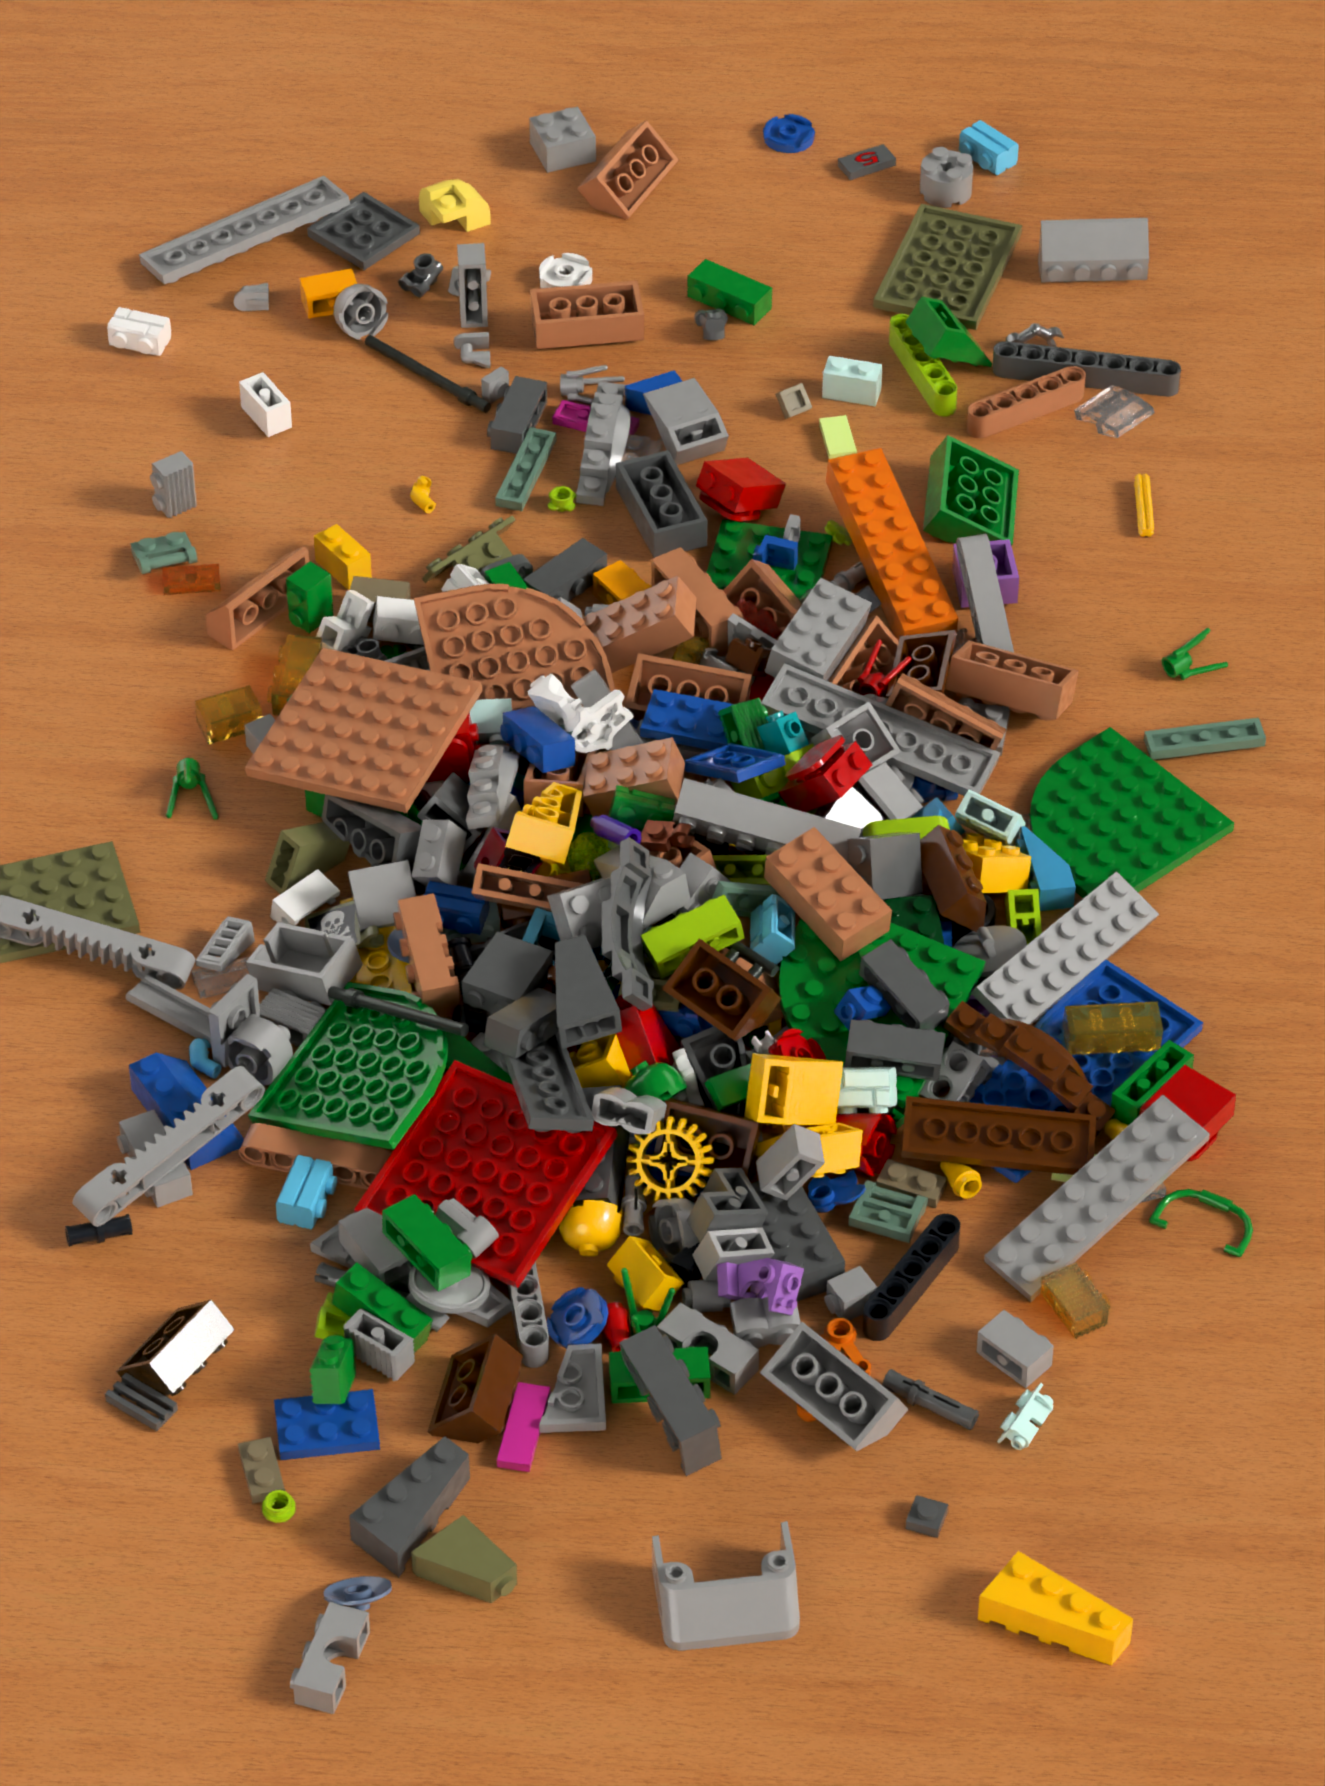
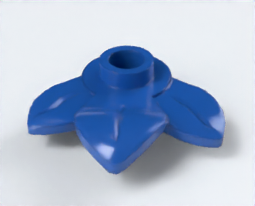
M851 1170L831 1180L826 1175L821 1178H813L808 1185V1197L817 1212L825 1213L832 1210L835 1205L847 1204L856 1200L865 1192L866 1187L865 1185L857 1184L856 1173L854 1170Z

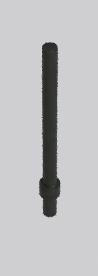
M372 335L366 337V345L455 395L461 403L467 406L472 405L484 413L490 410L491 404L478 397L477 393L472 389L457 385Z
M331 986L328 990L330 998L343 1001L346 1006L352 1008H367L463 1037L469 1033V1026L467 1024L370 997L361 990L354 988L346 990L336 986Z

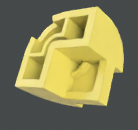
M460 179L445 180L424 187L419 192V211L431 226L457 219L463 228L469 232L491 224L488 203L476 189Z

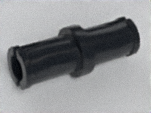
M129 1214L112 1218L99 1227L94 1226L91 1222L65 1226V1235L69 1247L91 1241L103 1243L107 1238L132 1235L133 1232Z

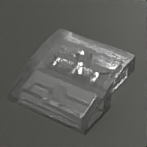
M1110 385L1074 409L1076 420L1096 424L1098 434L1115 438L1120 437L1155 413L1154 408L1146 401L1123 388Z

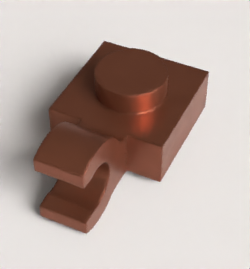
M647 820L641 833L640 845L649 851L669 852L671 846L691 848L695 837L688 836L691 829L689 824L680 823L676 825L675 822Z

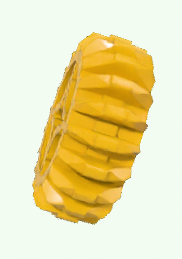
M673 1116L667 1117L666 1126L659 1120L656 1123V1130L647 1134V1136L644 1134L634 1135L635 1139L641 1143L640 1145L631 1143L628 1149L637 1153V1156L627 1157L628 1163L637 1164V1167L630 1169L628 1173L629 1175L639 1173L641 1178L637 1179L634 1185L638 1187L645 1182L648 1186L644 1189L643 1194L647 1196L654 1189L656 1191L655 1201L661 1200L663 1193L666 1194L667 1199L674 1197L675 1193L680 1199L686 1198L685 1190L694 1197L698 1194L694 1184L702 1188L707 1184L700 1175H712V1170L704 1167V1164H712L714 1162L713 1157H704L705 1152L712 1150V1145L708 1144L702 1147L700 1142L707 1135L702 1133L696 1138L693 1135L698 1128L696 1124L690 1126L688 1130L684 1129L687 1123L685 1118L680 1119L678 1126H675ZM665 1134L662 1152L646 1155L650 1142L656 1136ZM675 1135L685 1139L692 1147L695 1155L681 1152L678 1148L677 1140H675ZM669 1150L673 1158L681 1160L672 1165V1170L668 1162L656 1160L667 1156V1151ZM646 1164L661 1169L665 1184L658 1182L652 1177ZM695 1165L690 1179L686 1183L675 1186L678 1169L682 1166Z

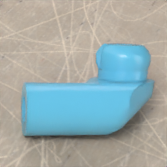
M196 1038L189 1046L190 1064L193 1068L215 1079L220 1074L222 1067L208 1058V1048H211L209 1041Z

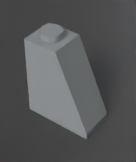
M365 1208L339 1220V1242L355 1262L359 1263L389 1287L409 1278L413 1265L382 1233V1215Z

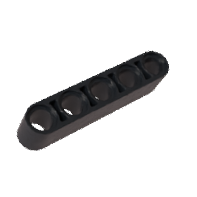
M951 1214L937 1215L866 1301L863 1307V1333L867 1338L874 1341L888 1338L959 1249L961 1227L957 1217Z

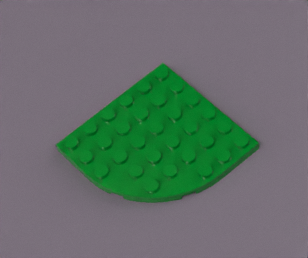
M1111 727L1067 753L1046 771L1034 791L1030 809V831L1069 864L1076 886L1075 892L1083 899L1116 871L1137 892H1140L1234 830V822Z
M800 919L795 928V949L786 957L783 956L779 975L781 1010L788 1029L794 1028L803 1031L800 1035L807 1040L812 1037L823 1050L827 1060L843 1061L844 1067L849 1030L836 1016L834 1009L848 989L869 986L859 975L861 957L891 939L898 947L905 949L911 962L918 969L920 968L925 971L931 984L937 990L945 993L950 1003L948 1017L961 1001L967 1003L985 968L986 961L894 923H890V930L843 961H840L810 927ZM891 1009L886 1016L867 1019L874 1023L900 1024L905 1026ZM942 1023L933 1030L945 1033V1046L951 1033L943 1028L944 1023ZM897 1076V1106L905 1109L906 1096L918 1097L927 1080Z
M348 982L343 988L346 990L348 988L361 990L367 996L437 1016L431 1006L422 1004L421 998L406 991ZM335 999L247 1116L252 1124L262 1123L300 1131L305 1134L394 1150L429 1100L434 1096L442 1079L448 1058L446 1031L363 1007L358 1009L346 1006L343 1001Z

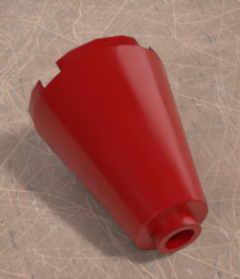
M837 1113L836 1123H842L863 1130L859 1167L855 1169L869 1176H875L874 1173L880 1174L887 1159L891 1160L894 1153L895 1145L890 1143L891 1133L896 1135L897 1131L894 1119L884 1113ZM805 1125V1128L821 1125Z

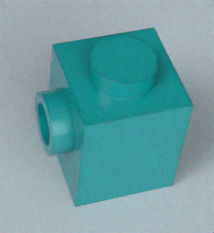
M783 711L766 717L768 723L757 727L766 751L786 755L809 745L796 711L785 716Z

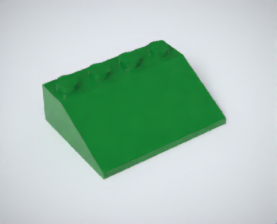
M947 435L930 456L923 531L949 543H956L957 538L987 534L989 541L1010 539L1012 546L1019 469Z

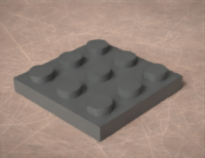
M362 192L350 200L349 206L342 208L337 213L328 214L308 227L307 232L309 238L360 269L366 270L419 235L420 225L367 193Z

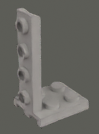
M246 974L239 982L234 983L229 992L219 1002H215L211 1008L149 975H145L125 995L127 1001L195 1038L208 1040L212 1046L213 1061L222 1067L224 1066L220 1059L221 1045L249 1015L255 1014L260 1017L257 978Z

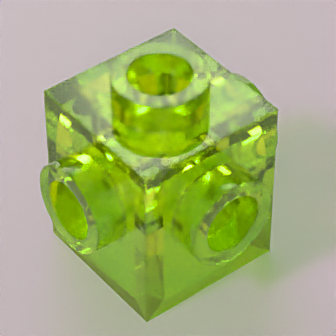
M592 832L579 834L571 842L566 857L570 866V872L589 869L593 881L601 879L594 865V859L611 850L608 840L595 836Z

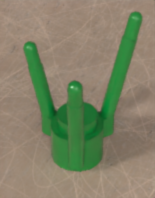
M1210 628L1204 629L1181 648L1162 658L1163 669L1169 677L1175 678L1180 676L1182 680H1185L1193 675L1228 667L1227 662L1189 669L1192 665V658L1188 651L1206 638V635L1211 631Z
M193 758L180 760L176 766L177 775L173 777V786L166 817H172L179 786L192 789L199 784L213 819L217 820L218 814L206 784L205 774L200 773L198 761Z
M622 1268L623 1284L630 1311L631 1336L654 1325L657 1327L665 1319L673 1300L675 1289H669L658 1317H655L647 1310L637 1311L628 1270Z

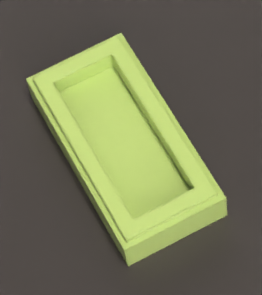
M846 415L819 418V427L829 459L857 453Z

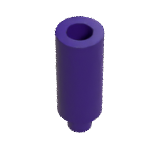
M594 816L590 821V825L593 827L596 835L619 846L621 841L629 837L639 844L641 842V832L610 816Z

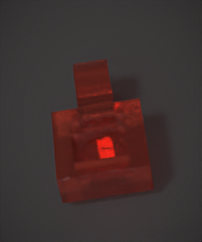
M741 598L734 604V606L740 609L742 616L748 623L775 639L782 633L769 612L765 609H761L758 612L751 600L746 602L744 598Z

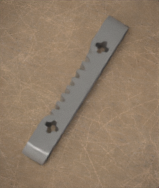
M0 895V938L29 946H35L43 942L46 948L51 943H55L56 951L66 946L67 954L69 955L76 949L78 950L79 958L89 953L90 961H94L99 956L103 965L112 960L113 968H117L123 963L124 971L128 972L132 968L136 977L142 979L145 975H149L173 989L184 988L195 963V957L192 953L183 948L23 900Z
M243 1066L233 1068L204 1091L201 1097V1104L196 1102L193 1104L194 1113L185 1110L183 1112L184 1121L175 1118V1128L164 1127L165 1136L157 1133L154 1134L155 1144L148 1141L144 1142L145 1152L135 1149L136 1159L126 1156L124 1158L125 1164L114 1163L105 1168L78 1190L72 1204L94 1226L99 1227L105 1224L255 1106L263 1097L265 1092L264 1086Z

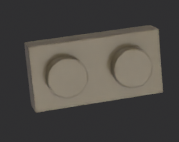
M887 1159L876 1183L878 1187L917 1197V1195L928 1197L927 1206L936 1208L947 1186V1177Z
M271 1437L239 1443V1455L252 1504L263 1502L272 1491H285Z

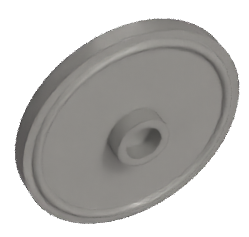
M996 925L980 927L977 932L972 931L957 941L953 948L986 961L985 968L980 977H988L1027 946L1024 934L1018 929Z
M413 1266L409 1273L408 1286L413 1297L425 1307L438 1312L457 1314L472 1311L486 1301L490 1291V1279L487 1273L471 1266L470 1276L438 1292Z

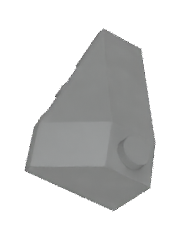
M619 846L594 859V865L601 878L611 877V872L620 868ZM649 855L652 878L645 905L643 930L691 902L685 872L668 860Z

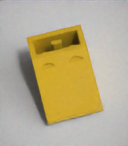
M966 833V837H962L964 841L963 848L973 862L972 869L983 886L982 893H1006L1008 890L1028 889L1031 856L1021 853L1019 847L1002 846V841L984 839L983 834Z
M752 1053L744 1116L759 1123L782 1125H828L836 1123L843 1061Z
M842 1123L806 1128L820 1134L825 1164L811 1177L821 1178L824 1177V1173L828 1172L844 1174L846 1169L859 1167L863 1130ZM782 1135L758 1143L755 1153L758 1159Z

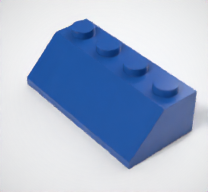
M156 1052L129 1064L131 1090L147 1112L153 1109L156 1111L164 1127L175 1128V1118L184 1121L183 1112L187 1110L194 1113L193 1104L195 1102L201 1104L202 1094L207 1088L187 1061ZM232 1123L184 1162L190 1170L196 1169L239 1149L244 1137Z

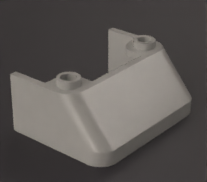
M788 1521L781 1522L780 1550L770 1552L763 1557L761 1562L762 1575L694 1582L693 1572L686 1564L681 1562L663 1563L659 1535L652 1536L653 1578L663 1639L669 1648L683 1651L783 1640L795 1636L799 1631L800 1612L796 1564Z

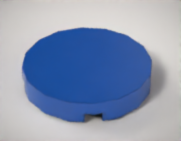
M787 114L784 115V118L780 119L776 116L766 122L763 128L764 142L769 148L777 152L798 153L806 150L813 144L815 129L812 127V123L802 116Z
M578 1287L564 1293L553 1304L551 1317H547L549 1336L560 1347L566 1349L568 1345L591 1343L606 1325L609 1313L607 1302L596 1290L591 1288L584 1289L583 1287Z

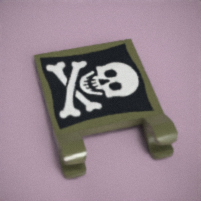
M354 900L305 916V928L324 931L327 938L330 933L352 937L357 949L363 947L378 948L384 944L383 934L378 935L379 929L377 926H369L363 932H360Z

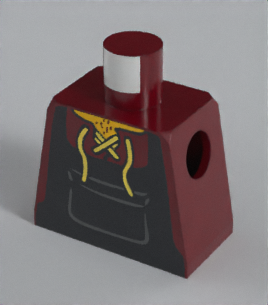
M493 827L474 862V868L476 870L478 863L533 874L544 861L538 856L505 847L510 831Z

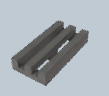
M128 1373L122 1376L121 1383L117 1381L113 1385V1391L108 1390L105 1393L106 1402L155 1431H158L178 1411L175 1401ZM122 1394L127 1398L131 1399L132 1401L136 1402V1405L122 1398L120 1395ZM144 1410L151 1411L152 1413L159 1416V1418L157 1419L156 1417L152 1416Z

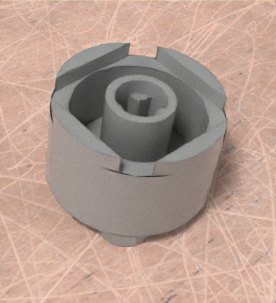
M945 147L934 148L932 153L924 157L921 162L920 194L924 195V200L931 205L948 208L952 206V203L960 202L959 205L970 199L973 181L972 156L966 153L947 150Z
M251 1014L221 1045V1062L225 1068L228 1065L231 1070L237 1066H243L263 1086L269 1085L293 1056L292 1046L289 1041L291 1037L290 1032L282 1025H275L267 1019Z

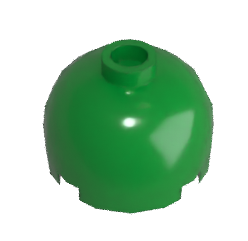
M644 1061L630 1070L633 1076L625 1083L624 1089L631 1091L637 1097L648 1095L665 1102L667 1099L673 1098L685 1090L688 1086L678 1071L669 1064L657 1062L648 1065Z

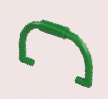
M1193 1189L1176 1190L1165 1195L1149 1218L1151 1224L1166 1229L1168 1221L1159 1218L1164 1208L1177 1198L1193 1197L1199 1199L1202 1203L1228 1213L1231 1211L1237 1214L1243 1221L1245 1232L1238 1248L1226 1244L1224 1252L1241 1257L1253 1233L1251 1219L1242 1208L1233 1204V1200L1204 1189L1202 1191Z

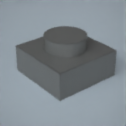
M916 1495L906 1519L905 1529L938 1538L948 1513V1504Z

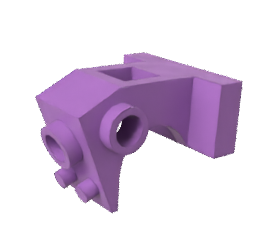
M771 1258L742 1264L729 1262L717 1264L718 1296L733 1300L744 1298L763 1299L768 1297L770 1312H778L790 1316L793 1315V1311L797 1307L796 1299L801 1286L804 1268ZM749 1286H750V1289H751V1293H750V1292H746V1290L748 1289Z

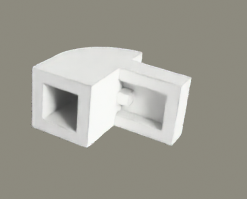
M347 590L338 615L323 617L314 643L321 648L341 651L345 646H353L359 637L364 636L367 638L372 629L367 626V622L375 602L354 590Z

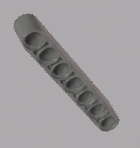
M1009 341L999 342L993 349L992 370L996 376L1001 378L1031 381L1069 366H1077L1086 373L1085 387L1165 397L1174 396L1179 391L1181 366L1173 360Z

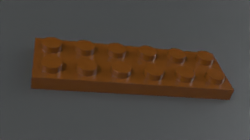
M906 1096L901 1157L1074 1175L1094 1157L1096 1115Z

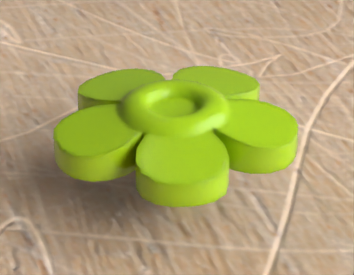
M833 520L827 522L824 529L829 535H833V542L839 545L844 543L850 546L852 540L847 529L839 526Z

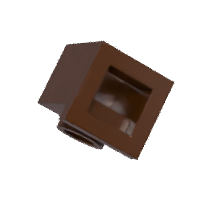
M747 637L745 641L734 638L728 646V654L725 661L752 676L766 677L765 669L772 648L762 647V643Z

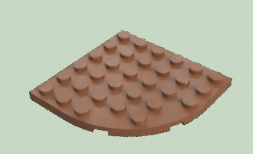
M482 584L414 598L430 671L481 682L483 691L477 700L511 698L512 711L535 706L527 692L531 689L530 684L540 676L544 675L547 677L549 674H553L562 683L564 690L570 697L578 699L570 685L593 669L599 673L611 692L615 690L606 654L597 637L593 635L585 625L584 620L572 609L545 593L527 587L526 589L509 587V584ZM478 743L482 746L491 745L490 743Z

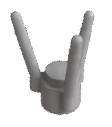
M607 365L578 371H567V374H561L560 376L561 396H568V401L592 404L593 398L578 395L584 392L585 384H598V381L608 383L623 382L625 377L583 378L584 375L607 370Z

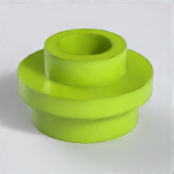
M283 1490L270 1492L262 1503L264 1517L275 1523L291 1519L296 1511L294 1499Z

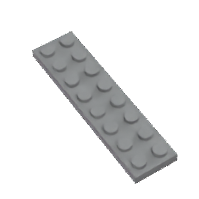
M321 176L139 254L140 262L164 285L174 283L181 277L197 273L202 268L214 263L223 262L232 255L246 252L253 246L267 243L272 238L284 233H290L295 228L307 223L316 222L318 218L330 213H337L342 208L350 205L349 196L328 178Z
M785 663L761 702L766 707L768 715L783 711L785 716L796 711L803 729L818 734L826 727L869 701L901 750L900 753L887 760L886 763L891 766L895 765L898 769L965 796L969 789L981 794L1000 757V752Z
M1116 871L979 984L971 994L996 1017L1021 1021L1031 1025L1104 960H1108L1152 923L1159 913Z
M1162 1095L984 1255V1262L1032 1302L1209 1140L1210 1133Z

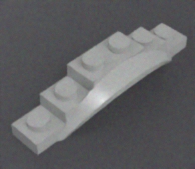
M598 381L597 391L591 404L584 440L576 503L604 506L606 493L610 490L616 475V463L622 460L629 436L630 411L623 405L625 384Z
M494 744L485 745L475 750L468 772L470 779V788L467 794L469 810L466 816L468 830L498 826L500 817L504 815L520 762L517 751L511 746Z

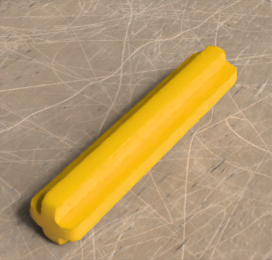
M1138 473L1134 481L1138 533L1141 537H1151L1154 534L1150 477L1146 473L1143 475Z

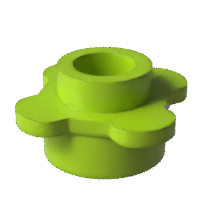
M558 486L549 493V498L551 499L548 503L549 510L564 512L575 509L573 500L576 499V493L570 488Z

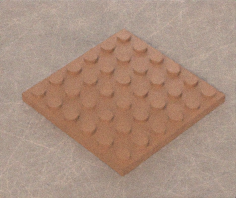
M322 648L245 766L246 776L407 813L482 693L481 682Z

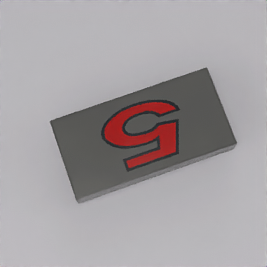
M884 144L838 159V167L849 180L896 166L895 156Z

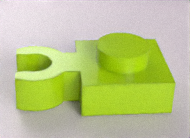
M331 1292L327 1294L317 1316L314 1334L316 1338L324 1339L332 1335H340L345 1338L344 1324L351 1317L332 1304L333 1293Z

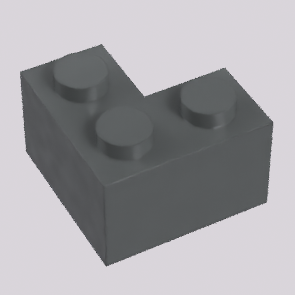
M715 1168L703 1192L700 1193L687 1221L699 1242H701L708 1231L762 1227L769 1212L742 1168Z

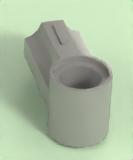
M454 1198L451 1200L446 1199L438 1206L435 1216L451 1228L453 1235L461 1243L468 1245L473 1259H476L499 1237L498 1232L483 1216L476 1217Z

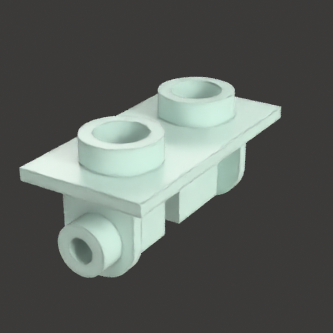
M1040 1383L1032 1392L1026 1389L1015 1404L1019 1407V1410L1016 1414L1011 1412L1000 1426L1004 1432L997 1441L999 1444L1007 1437L1011 1441V1445L1017 1450H1022L1029 1446L1039 1430L1030 1420L1040 1427L1053 1410V1399L1048 1395H1041L1039 1393L1044 1384Z

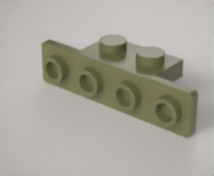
M513 516L506 520L500 517L489 525L488 528L490 530L483 534L482 531H479L468 539L469 544L462 547L459 544L447 553L448 557L443 561L440 558L435 559L426 567L428 572L422 578L423 581L427 583L451 566L455 567L457 564L476 568L480 573L487 565L513 556L499 535L508 530L516 519Z

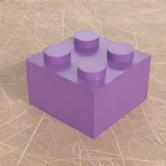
M1010 539L989 541L1003 604L1018 603L1019 575ZM953 544L952 571L961 608L969 607L956 544Z

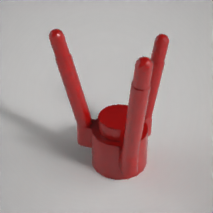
M878 639L863 673L857 678L858 682L861 683L859 686L860 694L862 696L874 694L875 696L884 697L887 694L888 682L912 658L910 656L906 657L886 676L880 672L870 674L882 644V640Z

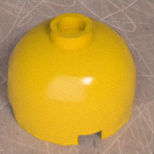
M583 1200V1206H571L559 1225V1232L565 1243L571 1248L579 1250L580 1255L587 1257L597 1256L600 1251H605L612 1247L619 1238L623 1225V1211L617 1212V1206L612 1203L598 1200Z

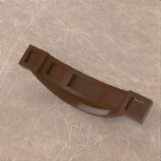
M961 1001L945 1021L943 1028L965 1044L969 1045L972 1042L986 1047L1025 1069L1045 1085L1064 1104L1070 1113L1096 1115L1095 1137L1098 1136L1113 1117L1116 1110L1092 1094L1093 1085L1088 1082L1084 1072L1073 1056L1058 1041L1042 1030L1021 1021L998 1018L992 1013L986 1018L964 1001Z

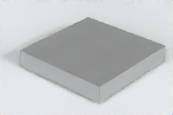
M408 860L348 871L360 932L373 925L377 926L378 929L395 926L393 913L398 912V900L416 897Z

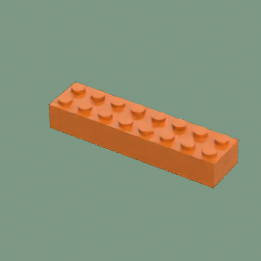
M882 448L828 459L827 486L874 592L881 601L882 610L894 636L899 641L900 636L949 630H955L957 633L959 618Z

